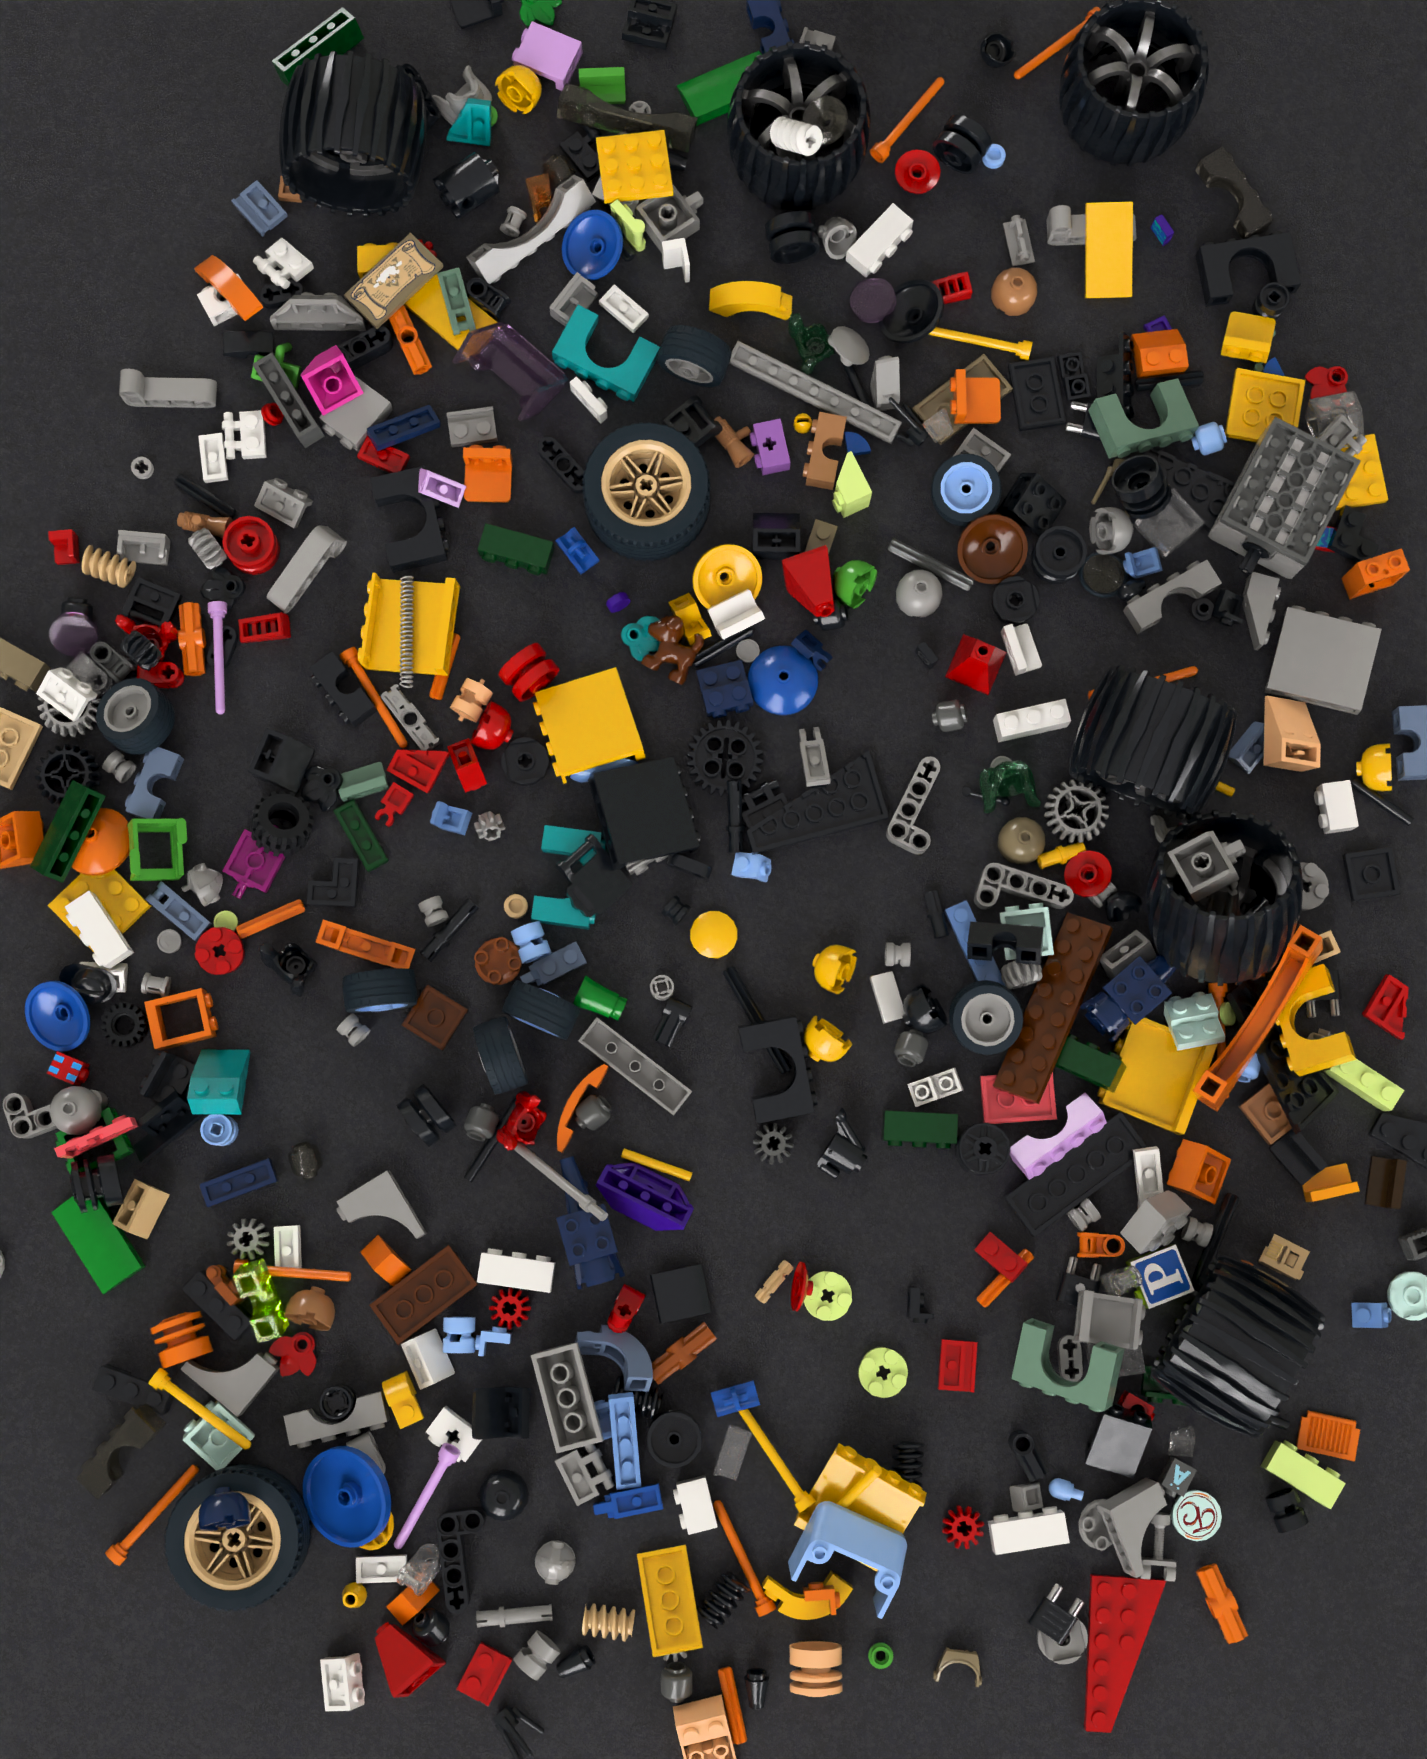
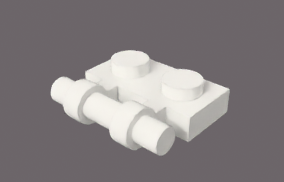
M280 238L265 251L268 259H263L260 256H256L253 259L257 269L262 274H267L271 277V281L283 289H287L290 286L289 278L298 282L314 269L312 262L283 238ZM278 266L282 270H275L274 268Z
M261 410L239 412L240 421H233L232 412L223 413L222 430L225 432L223 445L226 451V459H235V451H241L243 459L267 458L265 420L262 417ZM234 431H240L241 441H234Z

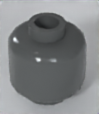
M957 699L938 703L936 705V712H932L934 726L939 725L942 732L962 729L965 722H968L965 704H961Z
M916 1029L902 1032L894 1048L897 1061L909 1067L922 1063L928 1049V1040L923 1037L922 1032Z
M589 1095L577 1105L575 1109L577 1117L575 1120L582 1129L588 1128L596 1131L610 1119L611 1105L602 1095Z
M481 1103L480 1106L470 1108L464 1122L467 1136L477 1141H485V1139H489L494 1135L499 1122V1117L494 1112V1107Z
M683 1662L668 1663L660 1673L661 1694L673 1703L683 1702L693 1692L692 1670Z

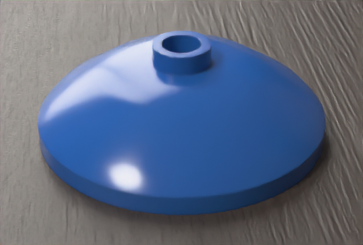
M589 210L578 215L568 226L562 241V257L567 269L573 275L578 272L587 280H596L607 275L617 264L623 248V235L619 223L612 215L601 210Z
M775 646L763 651L755 658L749 669L748 683L752 698L760 708L775 715H791L803 710L813 700L818 687V673L812 660L801 655L796 648ZM785 673L787 674L788 678L786 680H781L779 678V675Z
M46 981L34 987L29 993L25 1003V1017L30 1031L42 1045L49 1049L63 1052L72 1050L84 1042L90 1029V1015L85 1001L74 988L60 981Z

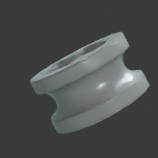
M137 457L131 464V471L139 479H148L154 472V466L146 457ZM141 463L148 467V470H144L145 473L143 474L137 469V466L141 467Z

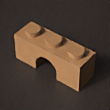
M819 412L818 420L813 419L811 433H815L814 441H809L807 455H811L810 463H805L802 477H807L806 485L833 490L838 461L827 458L822 450L829 445H842L847 417Z

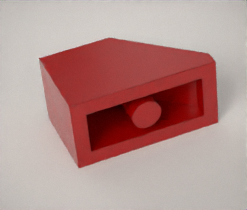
M469 738L447 746L465 793L477 790L487 784Z

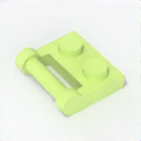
M617 199L610 204L611 215L619 223L622 233L625 235L624 239L635 251H643L646 247V241L643 238L645 224L642 220H635L631 209L626 204L622 205Z

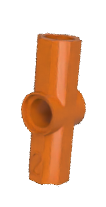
M403 305L389 318V322L413 374L421 375L432 368V365L420 341L417 330L414 328L409 314ZM406 337H414L413 341L404 342Z
M186 602L179 605L180 630H178V642L183 655V670L186 676H201L206 673L204 657L206 636L202 628L201 608L199 603Z
M1213 1563L1201 1567L1196 1571V1574L1207 1596L1205 1600L1213 1617L1217 1619L1225 1640L1228 1644L1244 1640L1248 1634L1238 1614L1237 1602L1231 1590L1226 1587L1217 1564Z

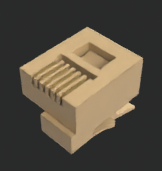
M1274 1234L1269 1246L1265 1247L1258 1262L1296 1281V1279L1300 1280L1304 1273L1301 1269L1310 1251Z

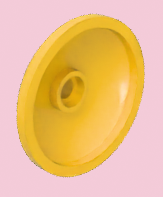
M735 544L718 545L708 550L698 560L693 572V589L700 603L707 609L746 589L751 591L755 600L762 585L761 567L755 556L747 549ZM726 572L727 577L721 580L720 575Z

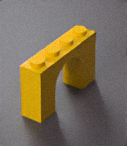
M1324 964L1310 968L1276 1021V1025H1281L1283 1034L1279 1035L1284 1049L1287 1048L1289 1052V1057H1286L1290 1071H1294L1299 1077L1356 1060L1350 1037L1345 1031L1317 1040L1305 1039L1296 1032L1294 1024L1295 1015L1301 1005L1308 1000L1335 992L1329 969Z

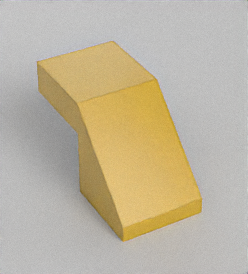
M690 593L668 602L673 615H677L683 620L685 626L684 637L690 646L695 642L694 634L696 633L702 635L704 639L712 636Z

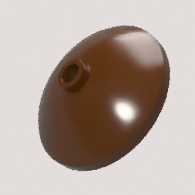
M1000 514L983 515L970 522L962 531L957 544V556L964 572L969 577L984 584H997L1008 577L1016 575L1025 563L1028 552L1027 539L1022 528L1013 519ZM988 542L994 543L991 549L986 548Z

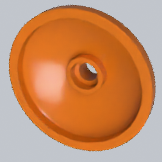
M100 808L71 867L75 871L88 876L103 875L119 867L130 853L127 827L129 822L126 818L115 810Z

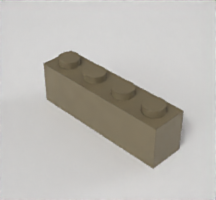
M0 638V677L4 680H7L8 677L16 681L14 685L26 692L28 689L37 692L51 668L41 660Z

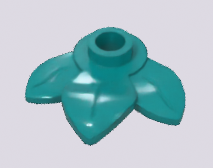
M641 617L637 623L627 624L621 631L622 641L629 646L631 655L638 661H642L643 657L649 654V652L658 650L659 641L648 633L650 623L660 620L657 617ZM630 631L637 633L636 639L630 637Z

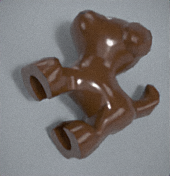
M677 615L665 616L659 621L650 623L648 626V633L659 641V647L656 654L645 655L641 664L654 671H657L664 662L675 664L678 666V669H673L669 673L668 678L683 685L687 678L689 666H692L697 653L703 647L704 638L696 633L694 634L695 642L691 647L680 644L679 641L685 633L683 620Z

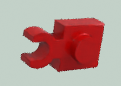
M393 782L380 801L385 805V808L377 811L375 819L379 821L382 815H388L389 819L385 825L390 827L394 823L395 812L402 816L414 798V794Z

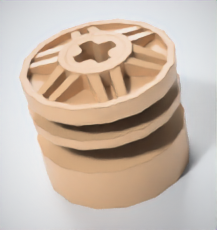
M805 1641L789 1645L790 1664L801 1667V1669L790 1672V1679L795 1680L790 1683V1692L809 1697H824L842 1692V1683L837 1681L842 1679V1672L831 1669V1667L842 1664L841 1644L825 1641Z

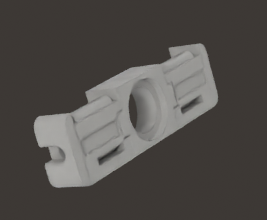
M395 684L390 687L391 690L389 692L385 691L381 694L384 703L420 750H432L440 744L439 737L437 738L416 707L399 690V685ZM408 713L417 715L415 724L407 725L404 722V718Z

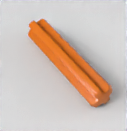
M454 633L448 676L435 675L429 693L432 699L442 700L460 641V636L457 633Z
M297 899L236 927L237 933L241 939H244L305 912V906L301 899Z
M1023 1249L1018 1254L1027 1264L1034 1259L1033 1254L1028 1249ZM1000 1273L977 1297V1301L983 1307H988L1011 1282Z
M723 1667L718 1670L732 1741L734 1744H742L747 1741L733 1670L731 1667Z

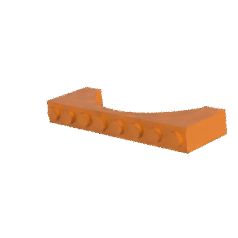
M1302 925L1299 926L1288 943L1271 980L1250 1015L1230 1044L1212 1066L1204 1072L1193 1089L1196 1099L1218 1112L1323 950L1321 936Z

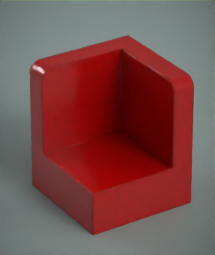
M72 529L48 531L49 541L54 545L55 563L57 565L80 563L78 535Z

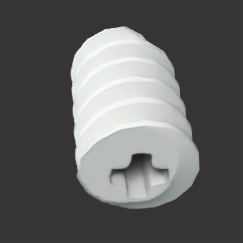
M781 116L774 120L770 130V138L772 143L778 148L810 156L820 148L822 132L818 126Z

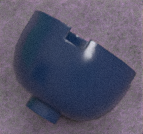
M230 1487L215 1489V1494L208 1496L202 1502L199 1509L200 1530L215 1531L218 1530L217 1527L232 1529L248 1525L251 1522L248 1501L242 1494L231 1492Z

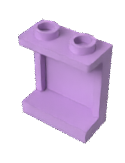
M532 21L529 28H525L523 31L520 47L515 48L512 61L514 66L522 65L531 69L535 74L554 81L556 89L565 92L583 54L582 42Z

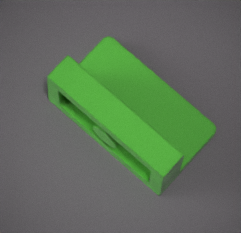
M624 67L579 69L581 105L626 103Z

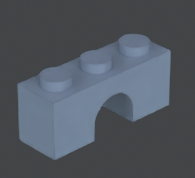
M1427 705L1399 706L1392 711L1394 734L1407 735L1413 742V751L1402 753L1396 757L1398 781L1427 779Z
M160 747L145 753L143 759L144 767L135 777L134 785L136 786L133 793L129 794L126 799L125 807L127 808L125 811L140 819H160L166 802L153 795V785L161 778L176 781L184 758L179 754Z

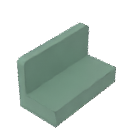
M377 762L342 773L343 782L338 791L342 801L346 803L352 799L355 800L387 790L390 787L382 763Z

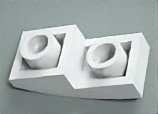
M956 1068L907 1084L915 1107L963 1091Z

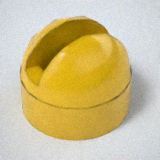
M805 413L798 414L794 419V429L801 434L809 432L812 427L811 417ZM797 420H808L809 422L797 423Z

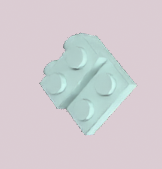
M1043 903L1028 904L1029 909L1019 910V905L1005 907V912L1000 913L1001 924L1043 927L1042 956L1054 955L1049 907H1043ZM1004 948L1006 960L1016 959L1015 951L1010 948Z
M1196 992L1191 997L1183 999L1180 996H1173L1167 1002H1164V1017L1177 1051L1225 1042V1034L1218 1019L1219 1011L1212 993Z
M211 1400L204 1406L251 1441L255 1437V1434L219 1401L214 1403ZM201 1417L197 1421L192 1419L183 1429L186 1432L183 1435V1441L216 1471L225 1468L243 1449Z

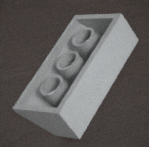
M578 1342L543 1350L531 1355L556 1453L604 1441Z

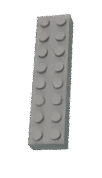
M597 1017L578 1040L579 1043L673 1116L692 1093L689 1088Z

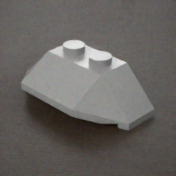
M305 292L301 295H293L270 316V322L274 330L366 331L363 317L341 295L335 293L314 295Z

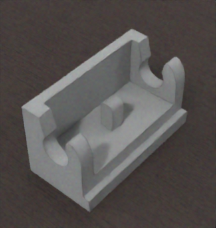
M577 272L549 307L551 317L566 327L577 305L588 309L598 296V292L594 290L596 287Z
M118 530L117 554H120V561L126 557L128 562L135 561L136 563L167 566L171 541L166 534Z

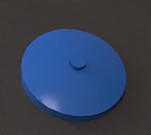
M336 1446L317 1455L307 1467L303 1479L304 1505L307 1508L312 1523L324 1537L340 1546L359 1547L374 1540L383 1532L391 1513V1494L383 1472L373 1459L356 1448Z

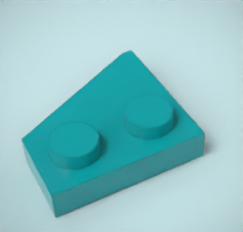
M468 98L448 131L446 141L490 146L491 101Z

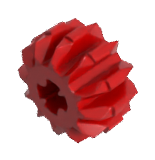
M513 1287L508 1288V1296L503 1289H500L499 1294L502 1299L493 1296L492 1300L498 1303V1305L489 1306V1310H497L498 1312L492 1315L491 1319L495 1320L500 1316L502 1319L499 1321L498 1326L502 1327L505 1321H507L508 1330L512 1329L513 1320L517 1327H521L522 1323L519 1317L523 1320H528L529 1316L522 1312L531 1310V1306H523V1303L527 1302L529 1297L526 1296L520 1300L519 1297L523 1291L519 1289L514 1296ZM507 1301L510 1304L515 1303L517 1308L514 1309L516 1311L514 1315L511 1312H505L504 1308L507 1307L505 1305Z
M957 1505V1514L951 1509L948 1510V1514L952 1517L951 1520L943 1518V1523L949 1526L942 1528V1532L949 1534L946 1538L948 1543L955 1540V1548L958 1549L963 1541L965 1549H969L970 1540L975 1545L978 1544L975 1535L981 1537L984 1535L981 1530L977 1529L983 1527L984 1522L976 1521L980 1514L977 1511L971 1514L972 1508L970 1506H967L963 1513L962 1507ZM962 1521L969 1525V1528H965L967 1531L964 1533L957 1529V1526H961L959 1523Z

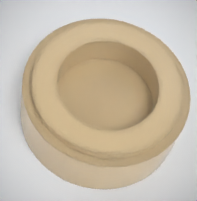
M519 894L510 895L504 902L506 914L514 919L522 918L528 911L527 900Z

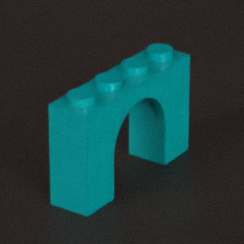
M577 305L552 351V360L563 369L568 367L575 371V374L586 380L589 378L595 381V384L601 389H610L616 392L619 398L634 402L658 358L660 347L639 337L628 359L623 364L613 368H604L596 365L588 357L585 348L598 324V314Z
M545 825L541 849L545 853L570 856L586 842L585 838L589 834L594 835L598 839L604 850L606 842L605 839H602L601 832ZM591 849L579 862L585 865L597 853ZM534 895L531 915L532 922L540 921L542 924L589 930L590 924L595 923L596 913L592 917H585L579 910L572 907L569 898L557 899Z

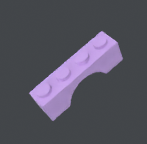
M1083 1093L1066 1106L1068 1119L1065 1127L1057 1135L1047 1139H1036L1026 1135L1010 1147V1156L1013 1162L1029 1180L1034 1176L1042 1174L1046 1167L1053 1162L1061 1160L1065 1153L1072 1148L1080 1146L1087 1137L1099 1132L1107 1123L1103 1111L1086 1093Z

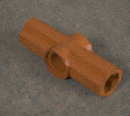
M705 1322L687 1336L681 1337L665 1350L664 1354L652 1362L653 1379L658 1385L678 1369L681 1370L698 1357V1353L706 1349L717 1339Z

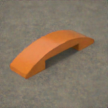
M211 255L194 268L207 283H210L230 303L232 309L244 321L263 308L262 304L244 282L216 256Z
M324 919L316 939L318 944L394 969H409L416 950Z
M603 1064L589 1073L569 1097L562 1112L557 1132V1150L561 1153L565 1151L574 1134V1131L567 1128V1125L589 1085L598 1089L609 1069L607 1065Z

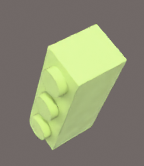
M1358 1059L1322 1070L1323 1073L1383 1112L1392 1111L1404 1092L1402 1088Z
M1275 1440L1260 1466L1321 1505L1331 1509L1346 1484L1339 1479L1340 1474L1329 1467L1324 1470L1317 1466L1319 1461L1307 1453L1304 1457L1296 1452L1298 1448L1290 1442L1284 1440L1281 1443Z

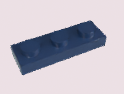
M429 404L367 428V435L376 450L380 451L440 428V420Z
M268 1158L199 1185L206 1206L212 1207L278 1182L271 1159Z

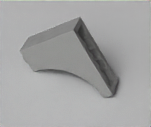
M385 1171L336 1201L339 1205L336 1210L343 1221L347 1219L349 1223H352L363 1217L380 1215L402 1223L412 1232L416 1239L427 1234L391 1171Z
M260 1352L248 1363L234 1370H212L197 1364L193 1360L187 1361L181 1370L238 1417L245 1412L280 1367L276 1365L278 1361L271 1354Z
M1148 1478L1140 1480L1098 1505L1123 1571L1135 1578L1145 1574L1141 1559V1547L1146 1528L1157 1512L1167 1505L1162 1485Z

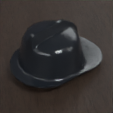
M72 963L65 966L59 976L60 982L74 988L88 1005L110 1000L117 990V982L114 976L107 970Z

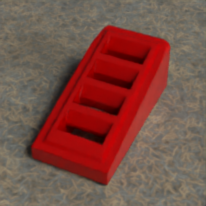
M968 272L932 281L939 290L940 287H943L945 296H943L944 304L971 299L972 287ZM960 283H962V286H963V290H961V291H960L959 285H958V284H960ZM950 285H953L954 293H950Z
M279 612L238 619L240 643L291 638L289 616L285 613ZM268 622H270L271 625L270 633L268 632ZM258 623H261V634H259ZM248 624L252 625V636H249Z

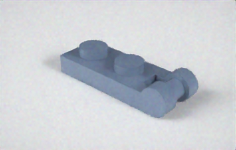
M160 881L157 885L158 889L152 895L149 894L146 900L197 942L212 923L164 882ZM166 894L169 898L162 904L160 900Z

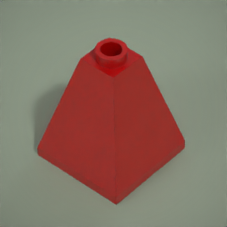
M824 545L783 559L782 567L787 592L814 616L827 617L834 612V600L827 546Z
M963 634L945 677L989 695L1007 652Z
M387 1622L376 1631L378 1635L375 1637V1642L390 1692L394 1698L408 1697L446 1664L444 1659L395 1624Z

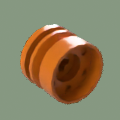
M201 1311L184 1312L164 1319L155 1327L150 1328L152 1335L160 1332L164 1334V1337L154 1340V1344L167 1343L168 1348L158 1353L162 1369L213 1352L209 1336L197 1337L196 1335L197 1331L205 1327V1323L195 1326L192 1321L203 1317Z

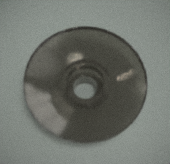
M823 96L815 99L808 105L803 114L802 122L818 126L822 132L821 145L835 142L843 135L848 124V112L839 99L832 96ZM831 120V123L825 127V122Z

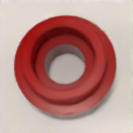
M267 403L261 409L262 417L268 424L277 426L282 422L284 415L276 403Z

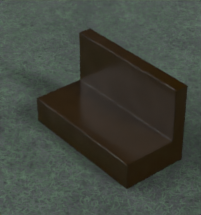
M1371 1156L1365 1204L1389 1209H1401L1407 1166L1406 1160Z

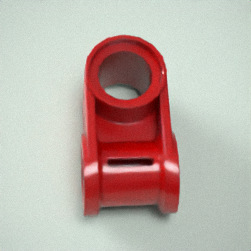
M159 662L149 671L137 665V678L145 679L158 688H177L183 684L185 679L182 670L172 662Z
M624 1284L608 1318V1327L616 1333L625 1332L634 1315L637 1314L646 1295Z

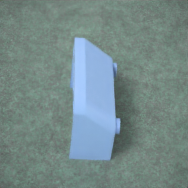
M831 1501L819 1503L788 1560L791 1580L796 1582L807 1560L815 1564H823L830 1559L834 1551H837L878 1569L874 1577L877 1591L873 1596V1602L877 1617L882 1619L900 1584L907 1551L905 1536L893 1528Z

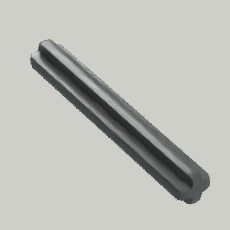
M892 539L888 546L890 552L966 591H969L974 583L973 578L897 539Z

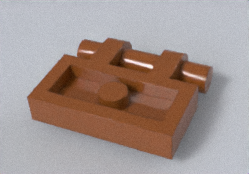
M212 1265L208 1267L206 1276L230 1306L241 1304L247 1298L244 1294L246 1291L244 1286L238 1280L233 1281L226 1276L227 1269L225 1266Z

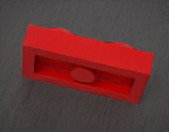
M368 436L357 454L358 459L388 473L403 471L410 459L409 454L391 446L377 451Z
M991 1232L974 1249L978 1255L1011 1283L1028 1266L1026 1261Z

